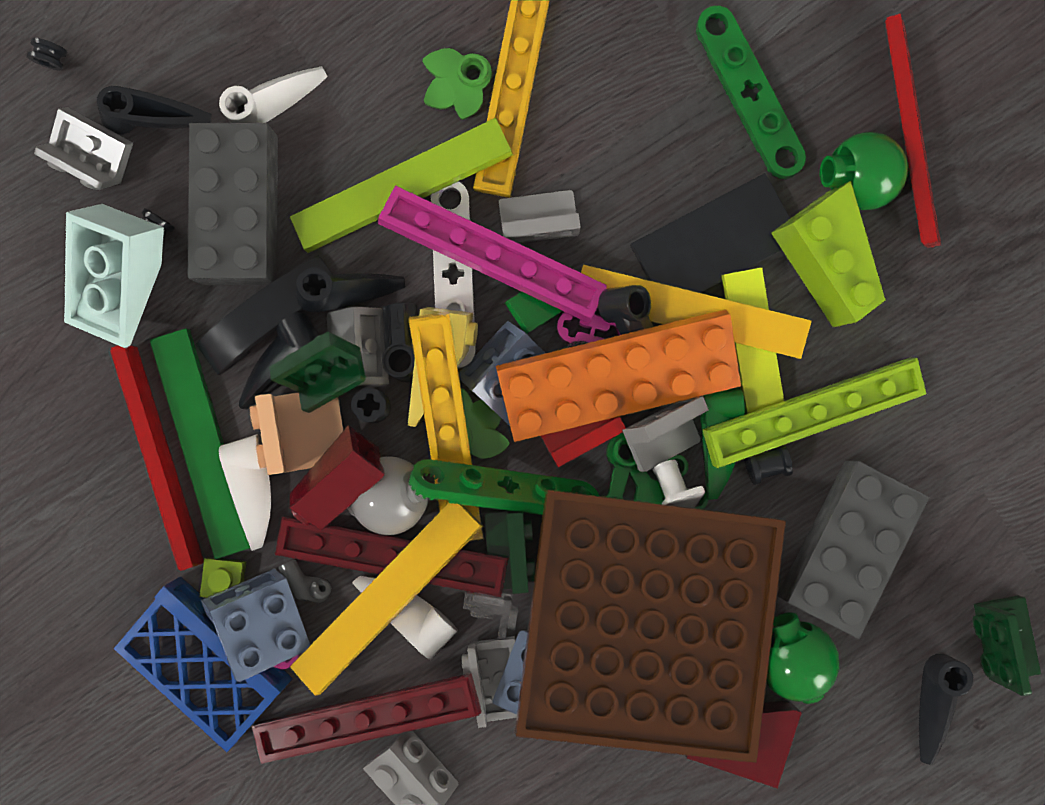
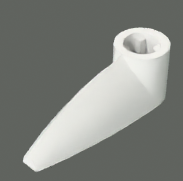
M316 67L273 79L249 91L242 86L229 87L222 93L219 106L221 112L231 123H266L310 93L328 76L323 67ZM243 104H245V105H244L245 111L242 112V113H240V114H238V113H239L238 107L241 106V105H243Z
M258 434L219 447L221 465L251 551L262 548L271 511L269 475L267 474V468L260 469L257 459L256 445L262 444V438Z
M359 576L352 583L362 593L375 578ZM417 595L390 622L429 660L458 632V629L443 613Z

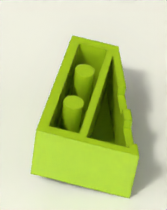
M851 181L826 192L771 232L832 327L856 323L885 301Z

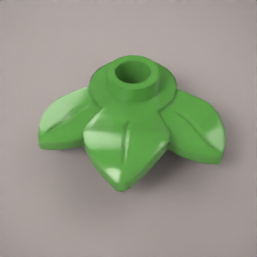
M451 48L440 49L425 56L422 62L427 70L436 78L431 82L426 91L424 103L429 107L439 110L449 109L454 106L461 120L477 113L483 103V89L489 85L492 78V69L488 60L479 54L473 53L463 56ZM476 69L480 72V76L472 80L466 76L467 72Z
M462 388L461 393L471 454L481 459L491 458L500 454L510 444L504 435L495 430L501 421V417L483 400L472 403L471 397Z

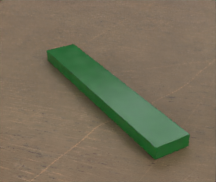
M185 328L150 339L214 558L217 559L250 549L221 465L219 447L224 445V441L191 331Z

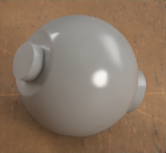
M380 457L379 460L385 475L368 491L361 494L347 509L365 528L382 535L399 534L412 528L421 519L427 507L428 497L422 499V495L417 496L415 494L416 491L410 489L409 478L414 467L412 463L398 457Z

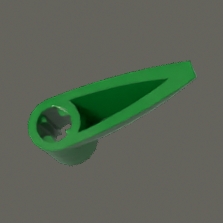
M740 388L703 395L709 410L700 415L706 496L708 500L718 499L731 476L735 462L720 468L714 467L702 429L745 414L744 396Z

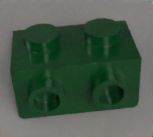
M329 331L317 336L310 343L295 352L289 353L285 358L269 367L271 381L299 392L301 410L307 413L316 410L358 386L366 379L360 347Z
M517 511L486 513L487 553L509 557L503 589H512L513 594L529 593L528 582H534L535 579L534 558L526 559L525 543L533 542L531 519H523V512Z

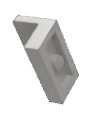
M572 190L499 200L503 236L516 243L579 236V213H576Z
M350 307L328 312V331L360 347L366 379L359 385L389 384L388 373L382 365V356L385 352L383 308Z
M703 396L675 402L622 430L640 472L648 471L700 442V436L693 419L709 411Z

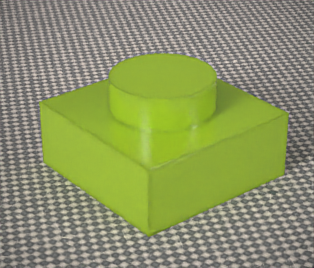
M214 557L204 558L200 597H210L244 582L246 561L223 558L215 559Z

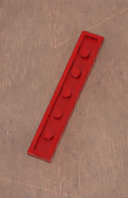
M901 14L887 17L885 23L921 243L930 248L940 246L941 241L906 28Z
M119 345L111 347V356L177 568L183 571L203 564L202 552L138 347L131 345L126 348Z

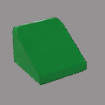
M520 292L505 302L507 308L526 334L549 323L563 312L524 292Z

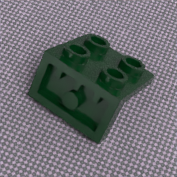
M1018 595L974 604L976 616H973V627L976 635L982 642L984 654L981 655L980 660L985 675L989 677V680L1021 696L1031 695L1029 676L1039 675L1041 670L1026 598Z

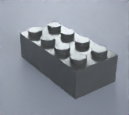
M189 123L188 278L201 285H269L277 279L278 136L268 123Z
M844 461L777 597L860 639L930 497L859 461Z

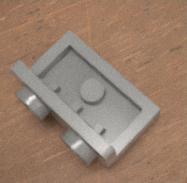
M65 107L59 108L57 111L49 143L36 146L34 154L46 160L49 167L57 171L68 172L79 178L80 183L94 190H102L103 188L121 184L133 142Z
M515 636L469 642L468 654H462L463 674L472 673L482 710L480 715L476 716L478 728L486 727L489 721L517 717L516 714L493 704L494 695L516 641Z
M413 730L400 733L393 743L374 756L363 768L395 805H445L458 786V781Z

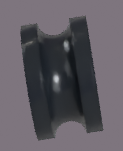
M34 37L31 39V45L34 46V49L27 53L29 60L53 70L60 71L63 69L60 59L66 57V49L41 38Z

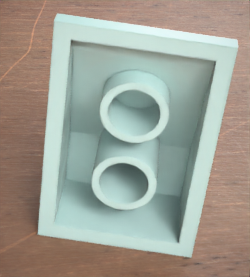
M104 204L66 212L64 322L123 348L129 347L162 265L164 227Z

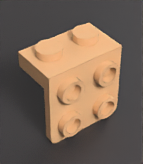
M299 392L273 396L272 394L255 396L256 406H250L253 429H260L262 444L256 445L258 464L260 469L267 468L268 475L312 468L344 431L338 397L310 413L301 410Z

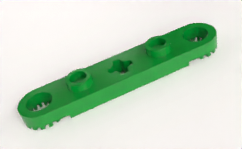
M723 6L708 7L701 13L696 24L698 39L701 41L707 53L706 55L754 147L761 155L767 171L778 179H789L795 176L805 164L806 154L731 11ZM710 18H719V21H723L725 25V32L721 35L709 33L706 29V21H709ZM745 85H748L750 89L757 88L759 90L755 96V101L751 97H742L741 94L745 90ZM783 149L789 150L790 153L792 152L795 160L794 166L791 168L779 166L775 158L776 152Z
M431 459L417 462L409 478L410 489L416 491L415 494L417 496L422 495V499H426V497H429V500L434 498L436 500L444 499L454 504L543 515L546 489L599 496L597 490L592 485L581 480ZM428 473L430 477L434 475V479H438V484L429 483L422 476L424 474L428 476Z

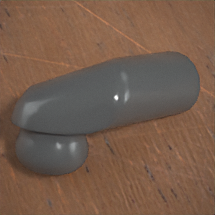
M296 559L278 568L281 574L286 577L291 593L296 599L313 603H321L328 599L332 589L329 581L323 578L304 575Z

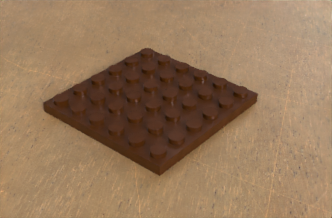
M546 489L515 725L516 737L756 763L786 521Z

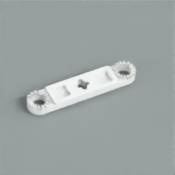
M458 181L431 194V202L442 207L439 201L442 193L446 192V190L456 191L461 196L460 204L454 209L446 210L470 220L469 195L466 187ZM433 250L435 308L473 313L472 322L475 323L473 269ZM450 265H456L458 271L464 272V277H459L455 285H452L448 278H443V273L449 272ZM476 345L469 346V352L458 369L464 368L473 360L476 353Z

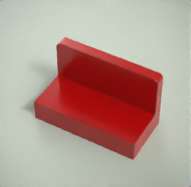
M619 416L541 435V438L557 467H560L623 433L622 430L626 427Z

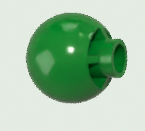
M863 132L847 138L835 149L832 156H826L820 166L821 183L825 187H830L831 190L851 181L859 210H873L890 203L901 192L909 176V164L901 146L891 137L878 132Z
M790 612L775 616L766 684L776 694L788 700L805 704L820 701L825 693L831 689L839 673V654L835 643L820 627L809 622L800 621L796 613Z

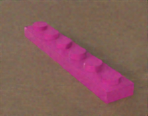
M396 185L378 217L379 225L587 323H590L598 307L599 297L607 287V285Z

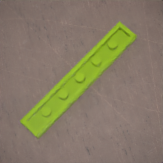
M494 118L290 216L303 249L310 253L377 221L395 185L421 198H425L511 157L513 154L497 119Z
M910 357L702 430L712 465L720 468L924 396L927 393L918 358Z

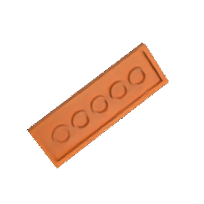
M726 309L496 365L514 442L741 386L731 315Z

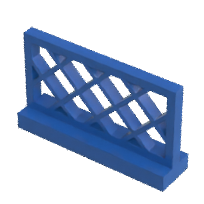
M180 576L161 588L154 597V602L120 640L114 650L222 749L228 752L293 678L283 669L271 667L241 682L235 680L232 671V680H214V661H224L229 667L230 665L216 628L206 615L201 600L205 598L200 597V594ZM162 606L173 615L174 628L158 629L157 612ZM184 635H195L202 641L203 654L186 655ZM149 636L151 655L141 656L130 646V643L136 637ZM159 636H175L177 655H160ZM178 662L179 681H168L162 675L161 663ZM187 662H204L205 681L188 680ZM252 687L264 698L258 706H243L241 688ZM206 688L208 707H197L190 701L189 689ZM215 688H232L234 706L217 707ZM243 714H250L249 717L244 721ZM218 715H235L236 731L231 737L218 726Z

